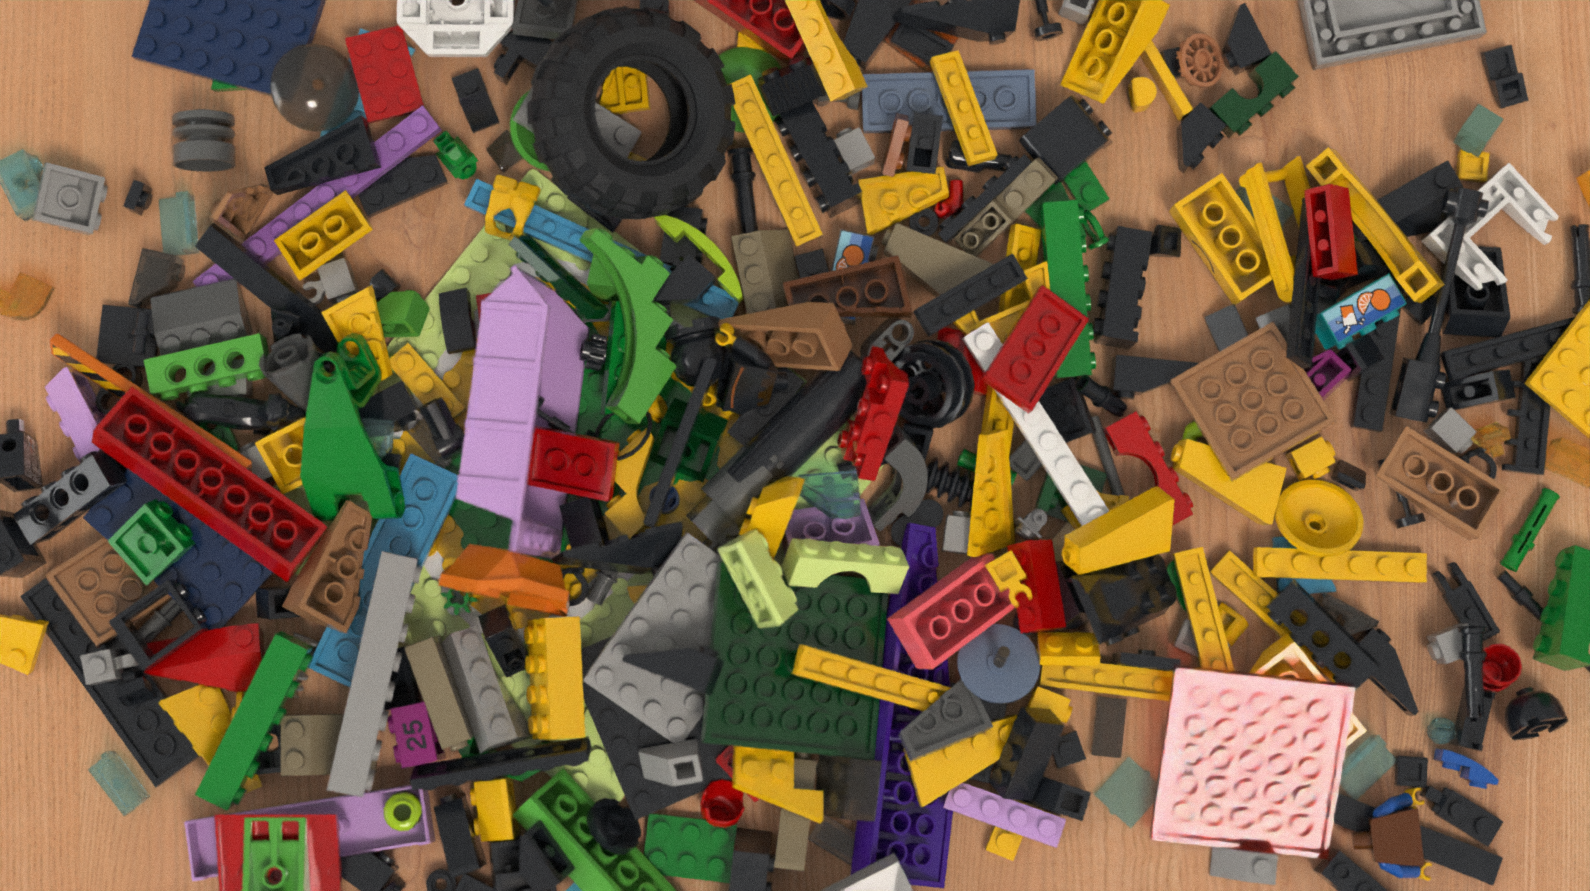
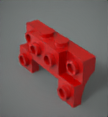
M872 346L869 357H865L862 363V374L866 377L867 385L863 397L859 399L855 421H847L845 429L840 430L837 440V446L841 448L843 460L852 461V465L856 466L858 479L869 481L876 480L909 386L907 373L900 370L888 359L883 348Z

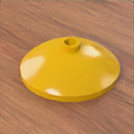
M1303 480L1287 487L1279 497L1275 512L1276 523L1282 535L1296 548L1315 556L1331 557L1346 553L1359 541L1364 527L1361 509L1353 497L1342 488L1322 480Z

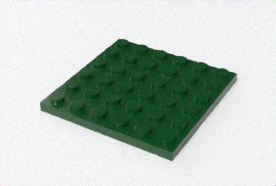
M724 561L718 562L710 649L717 651L716 658L725 662L712 695L705 694L701 743L875 760L880 699L793 675L792 672L799 645H806L882 667L888 593L871 592L866 579L838 575L827 577L816 588L790 586L782 570L783 575L781 577L786 587H790L796 596L797 601L795 604L798 611L779 626L758 628Z

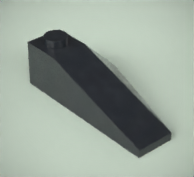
M1447 160L1377 201L1405 236L1411 237L1432 232L1440 223L1448 218L1447 213L1441 211L1444 193L1447 189H1454V187L1463 188V185ZM1352 220L1353 233L1359 242H1370Z

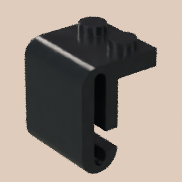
M1073 95L1064 100L1019 139V143L1034 160L1040 157L1059 178L1054 183L1055 186L1065 180L1068 174L1075 168L1078 169L1101 148L1105 149L1113 142L1109 138L1112 131L1102 120L1097 123L1090 115L1094 112L1092 107L1084 98L1078 101Z

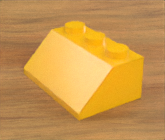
M345 190L280 235L274 242L296 277L302 280L371 232L373 227L360 207Z

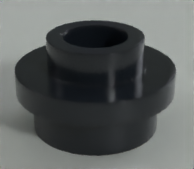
M926 208L910 217V229L931 236L937 230L938 217L932 210ZM920 218H927L929 225L922 227L919 224Z
M438 869L427 878V891H455L456 879L455 877H450L448 870ZM438 879L446 880L447 887L445 889L437 887Z

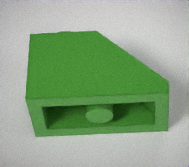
M413 290L390 292L377 302L384 337L420 336L430 307L421 298L419 293Z

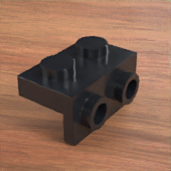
M1077 377L1047 387L1039 399L1040 404L1056 429L1065 438V443L1097 432L1084 395L1076 391Z

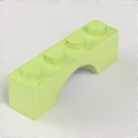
M794 538L790 541L781 566L787 583L790 586L816 588L823 580L835 573L853 571L864 575L871 592L890 594L899 593L909 569L902 549L894 546L884 547L864 543L850 544L839 541L828 542Z

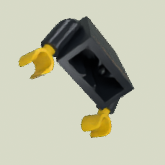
M722 323L719 329L728 336L717 333L715 340L722 346L730 343L732 348H727L717 386H710L703 405L711 406L713 403H716L717 407L722 408L723 411H730L736 414H743L756 407L767 406L773 389H787L789 382L788 374L786 372H778L769 354L741 336L735 337L732 325Z

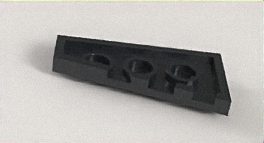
M363 116L351 120L264 167L270 190L276 195L382 168L368 121Z

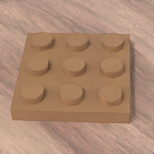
M105 537L45 574L47 581L97 648L117 636V633L108 621L158 587L155 582L146 586ZM167 594L134 617L131 622L135 624L153 612V610L165 604L171 597Z

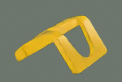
M498 174L493 183L494 190H491L485 215V232L511 241L515 235H524L525 223L534 208V201H537L541 189L539 186L523 181L518 183L516 179ZM510 208L515 216L516 225L513 232L506 233L496 227L494 216Z

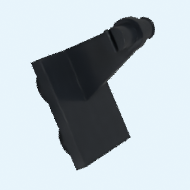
M111 305L102 306L96 359L105 364L125 362L133 366L145 367V359L157 357L158 344L154 335L152 309Z

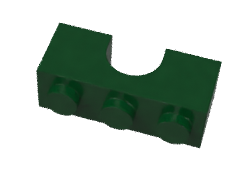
M1277 51L1272 53L1249 75L1258 88V96L1256 98L1245 99L1232 88L1209 108L1213 114L1226 124L1222 132L1228 138L1235 133L1241 136L1253 125L1250 120L1258 114L1260 117H1263L1274 107L1271 102L1275 98L1280 96L1284 99L1296 88L1293 83L1299 76Z

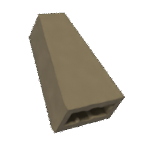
M896 223L893 230L887 229L881 243L886 246L884 255L887 257L898 255L901 268L935 297L940 296L993 265L988 261Z
M439 634L407 646L404 649L441 748L450 747L453 752L468 746L467 740L471 739L474 735L442 645L443 640Z
M794 752V789L814 790L817 760L811 759L812 754ZM781 808L774 868L804 871L810 819L784 808Z

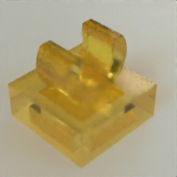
M1494 422L1476 429L1477 432L1471 438L1474 444L1483 449L1487 448L1486 454H1491L1493 458L1504 454L1501 442L1511 439L1507 427Z

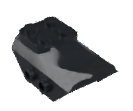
M1159 554L1081 575L1076 573V575L1066 579L1067 583L1073 582L1097 638L1092 641L1094 645L1106 642L1107 646L1140 632L1138 626L1165 614L1168 608L1176 601V587L1169 577L1164 559Z

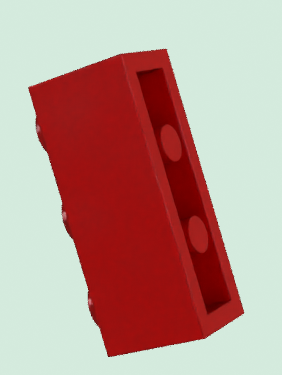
M1327 184L1304 190L1313 277L1335 280L1358 275L1349 188Z
M1052 539L1028 540L1008 545V552L1012 551L1027 577L1020 581V583L1026 585L1031 590L1033 599L1029 600L1023 592H1019L1015 597L1019 604L1017 614L1020 633L1046 632L1065 628L1066 622Z

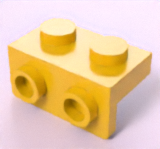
M1038 632L1036 650L1039 655L1040 665H1099V645H1094L1092 642L1097 639L1095 634L1091 632Z

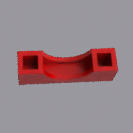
M1136 411L1106 427L1103 431L1116 456L1127 455L1140 459L1150 469L1154 480V487L1158 486L1174 499L1173 526L1193 515L1191 508L1194 505L1186 492L1182 493L1177 485L1179 478L1173 467H1167L1162 458L1165 456V453L1158 441L1153 442L1148 431L1151 428L1148 421L1143 415L1139 416Z

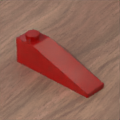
M259 623L227 626L204 631L152 669L144 670V673L177 681L183 680L198 683L207 687L223 688L232 692H246L265 655L263 631ZM179 637L147 643V645L155 655Z

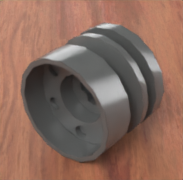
M209 109L187 110L173 114L172 124L176 128L172 130V135L175 138L185 140L172 146L173 166L175 168L188 171L214 172L229 170L236 166L235 146L222 142L235 136V131L231 128L235 125V117L232 114Z

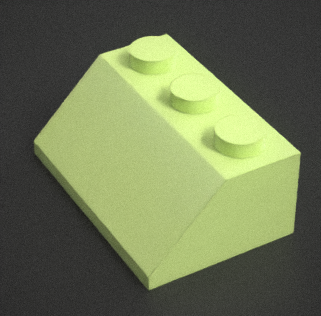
M752 530L717 548L758 628L779 626L798 611L795 604L797 599L792 589L788 586L786 587L781 577L783 575L781 567L775 560H772L767 549L769 546L765 537L761 533L758 534L757 530Z

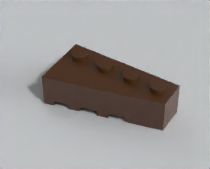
M898 255L783 282L787 306L805 302L834 303L840 317L911 318L912 308Z

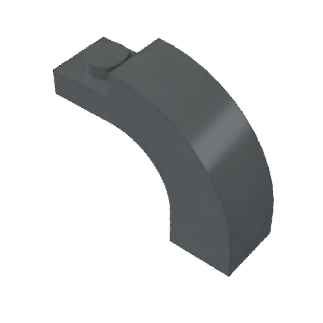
M898 425L892 431L883 457L895 468L893 481L889 488L867 508L873 526L880 532L887 525L893 523L901 512L910 518L923 500L927 488L928 472L925 461L913 440Z

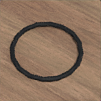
M648 411L646 413L648 427L645 436L632 451L618 456L617 461L634 455L644 446L649 438L653 424L651 414ZM614 413L607 414L596 428V438L599 437L600 430Z

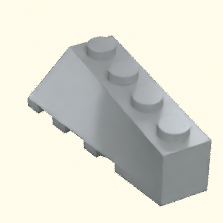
M474 626L451 633L442 642L480 754L532 738V734L528 730L527 720L493 669L479 627Z

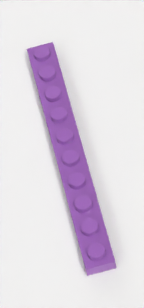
M422 105L374 142L382 168L319 184L241 245L267 265L281 254V251L274 242L276 238L345 190L353 199L441 132L442 129ZM214 264L192 282L197 287L232 279L233 277L217 264Z

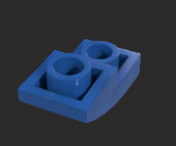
M1435 749L1433 760L1442 761V768L1460 771L1462 766L1460 778L1469 779V786L1487 789L1488 784L1498 785L1499 779L1476 761L1452 751Z

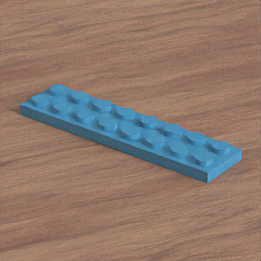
M412 453L400 474L405 501L404 515L401 518L379 519L369 538L368 549L364 551L362 569H365L364 577L360 579L358 592L360 604L347 634L326 627L309 666L310 669L348 687H351L381 552L386 551L417 558V565H421L423 568L456 499L458 475ZM412 583L410 593H411V591H412V589H413L415 583Z

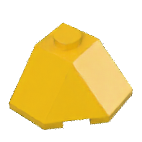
M306 417L294 421L255 442L282 494L303 485L300 472Z

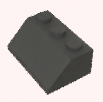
M234 278L150 298L154 335L161 356L253 334L239 282Z

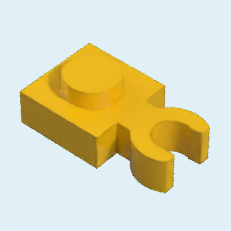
M1012 551L985 565L1000 592L1006 589L1010 590L1009 599L1015 608L1019 606L1015 599L1019 592L1025 593L1029 600L1033 599L1031 590L1026 585L1020 583V581L1027 577Z

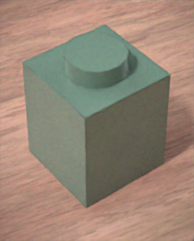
M1478 104L1461 127L1453 143L1460 146L1463 151L1479 157L1495 135L1503 118Z

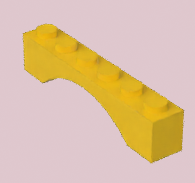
M785 0L830 101L844 100L867 88L868 86L856 60L834 30L821 1Z
M1328 147L1306 165V168L1321 186L1333 184L1349 188L1352 220L1371 242L1396 280L1414 302L1422 303L1445 285L1337 150Z

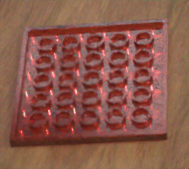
M1174 665L1149 833L1150 839L1328 859L1355 687L1352 684Z

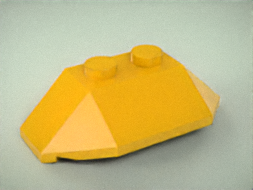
M786 476L764 487L759 499L753 497L747 514L752 516L751 520L745 518L739 535L752 530H757L758 534L761 533L768 543L769 548L767 551L772 560L775 558L805 481L803 478Z

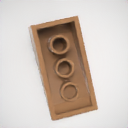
M805 302L724 318L718 322L719 327L722 323L732 325L735 337L741 336L769 354L775 367L840 371L853 346L834 303Z
M1408 426L1404 427L1375 477L1437 521L1467 540L1479 538L1508 490L1503 484Z

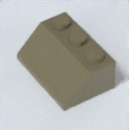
M759 230L731 236L747 314L787 306L783 282L799 279L789 230Z

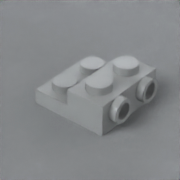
M47 162L44 163L32 220L84 235L93 234L94 230L97 231L101 222V214L98 213L99 204L105 201L107 195V186L104 185L105 177Z

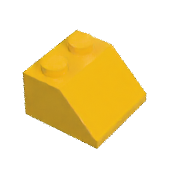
M501 777L489 781L479 780L474 782V788H470V798L472 806L477 805L478 817L474 818L476 836L480 835L481 842L510 840L519 836V822L513 816L517 811L513 779Z

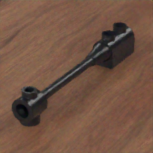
M1454 187V189H1447L1444 193L1441 211L1446 212L1447 217L1454 222L1441 280L1445 285L1437 292L1428 333L1426 332L1415 360L1403 357L1389 413L1391 415L1427 423L1428 417L1435 418L1437 415L1439 401L1433 400L1435 389L1442 390L1446 380V373L1440 372V331L1466 226L1477 222L1478 216L1484 218L1488 210L1489 201L1482 199L1483 192Z

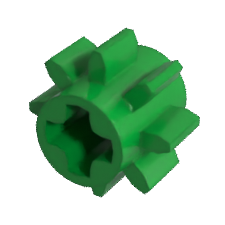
M450 589L448 593H441V596L447 597L448 601L443 606L444 609L454 607V615L459 616L461 609L471 613V603L479 602V599L474 598L471 593H466L463 597L465 601L463 604L454 602V599L457 597L455 594L457 590Z

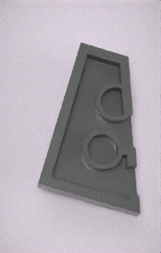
M960 679L959 682L947 690L928 709L907 725L898 736L910 762L991 730L993 725L981 699L974 695Z

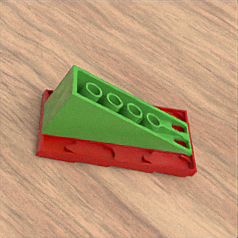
M338 814L215 815L219 891H342Z

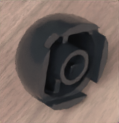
M1533 687L1524 688L1516 692L1517 697L1512 699L1505 709V724L1512 740L1539 737L1538 732L1548 729L1550 733L1568 722L1566 712L1560 700L1553 694L1543 690L1534 691Z

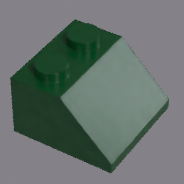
M674 397L663 417L649 460L665 466L687 408V402ZM701 409L680 464L679 473L704 482L728 423L727 419Z

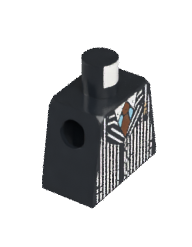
M21 419L6 421V434H0V483L13 492L43 487L38 444L35 439L25 432L24 420Z

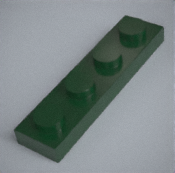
M515 235L509 246L516 251L515 255L524 263L530 264L536 270L535 274L541 280L549 282L555 287V292L560 298L570 301L576 307L575 311L578 315L587 320L603 319L609 309L531 236Z

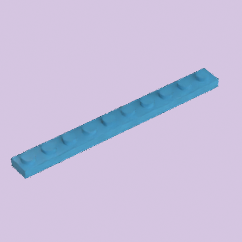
M476 179L465 201V207L486 215L491 190H494L493 186ZM534 205L524 226L525 234L589 263L592 262L593 253L579 241L583 233L590 229ZM510 208L494 216V220L511 228H514L516 225L515 216ZM612 240L618 246L625 247L632 251L635 254V258L640 256H646L645 254L639 251H636L630 247H627L619 242ZM664 263L663 268L671 274V266ZM714 285L697 303L682 304L709 317L716 316L719 319L734 317L739 306L725 290Z

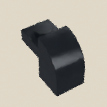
M513 32L507 34L500 42L503 50L507 53L505 55L502 53L497 58L493 67L497 80L507 85L522 62L536 70L537 64L544 59L549 51V45L552 41L547 38L514 35Z

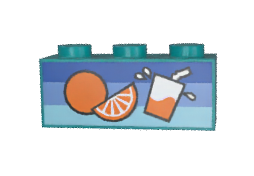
M1389 273L1318 313L1315 333L1325 350L1335 345L1339 350L1354 341L1351 336L1359 332L1363 336L1376 329L1375 322L1380 319L1386 323L1400 315L1397 309L1407 303Z

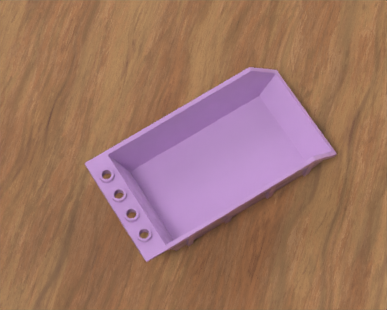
M514 265L511 268L513 274L481 303L482 310L476 355L473 362L474 369L468 414L465 421L466 429L460 473L457 480L456 498L513 519L509 551L552 559L561 552L564 521L559 506L567 503L568 493L527 485L534 426L551 428L547 425L548 422L536 414L538 395L545 398L540 410L550 417L556 416L571 427L569 430L576 433L585 361L579 360V354L583 339L589 338L590 329L567 302L556 294L554 288Z

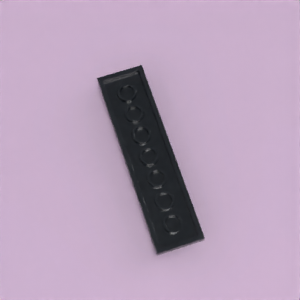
M46 578L20 596L36 620L49 621L46 634L155 787H159L200 757L192 748L193 745L184 733H181L175 726L171 716L158 704V702L168 698V696L152 675L145 674L139 665L124 668V671L134 669L135 674L139 673L141 677L149 681L154 686L156 697L128 707L117 698L115 691L116 686L124 684L123 679L97 685H86L81 655L107 649H120L121 656L131 654L118 635L97 648Z

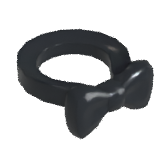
M1485 445L1458 456V458L1468 464L1470 463L1469 459L1473 456L1483 459L1490 468L1488 476L1493 479L1496 477V463L1492 457L1485 453L1487 451Z
M566 567L561 569L563 579L567 574H574L582 585L581 595L575 600H569L570 606L580 604L585 600L589 589L587 580L582 575L585 572V568Z

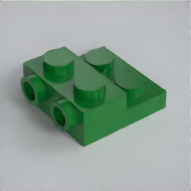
M157 499L145 503L108 540L109 544L146 586L153 583L171 564L177 562L196 544L191 538L193 536L191 529L185 524H178L171 516L173 514L171 506Z

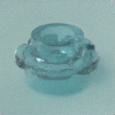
M1434 718L1427 727L1428 737L1437 744H1447L1455 739L1457 735L1454 730V723L1446 718Z

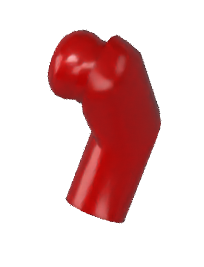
M962 180L949 181V197L935 205L934 210L939 218L947 219L950 215L954 216L962 209Z

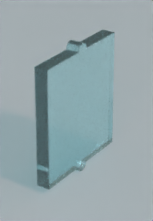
M1127 757L1094 795L1110 809V814H1115L1129 828H1132L1165 789L1149 776L1150 772L1148 770L1144 771L1130 757Z

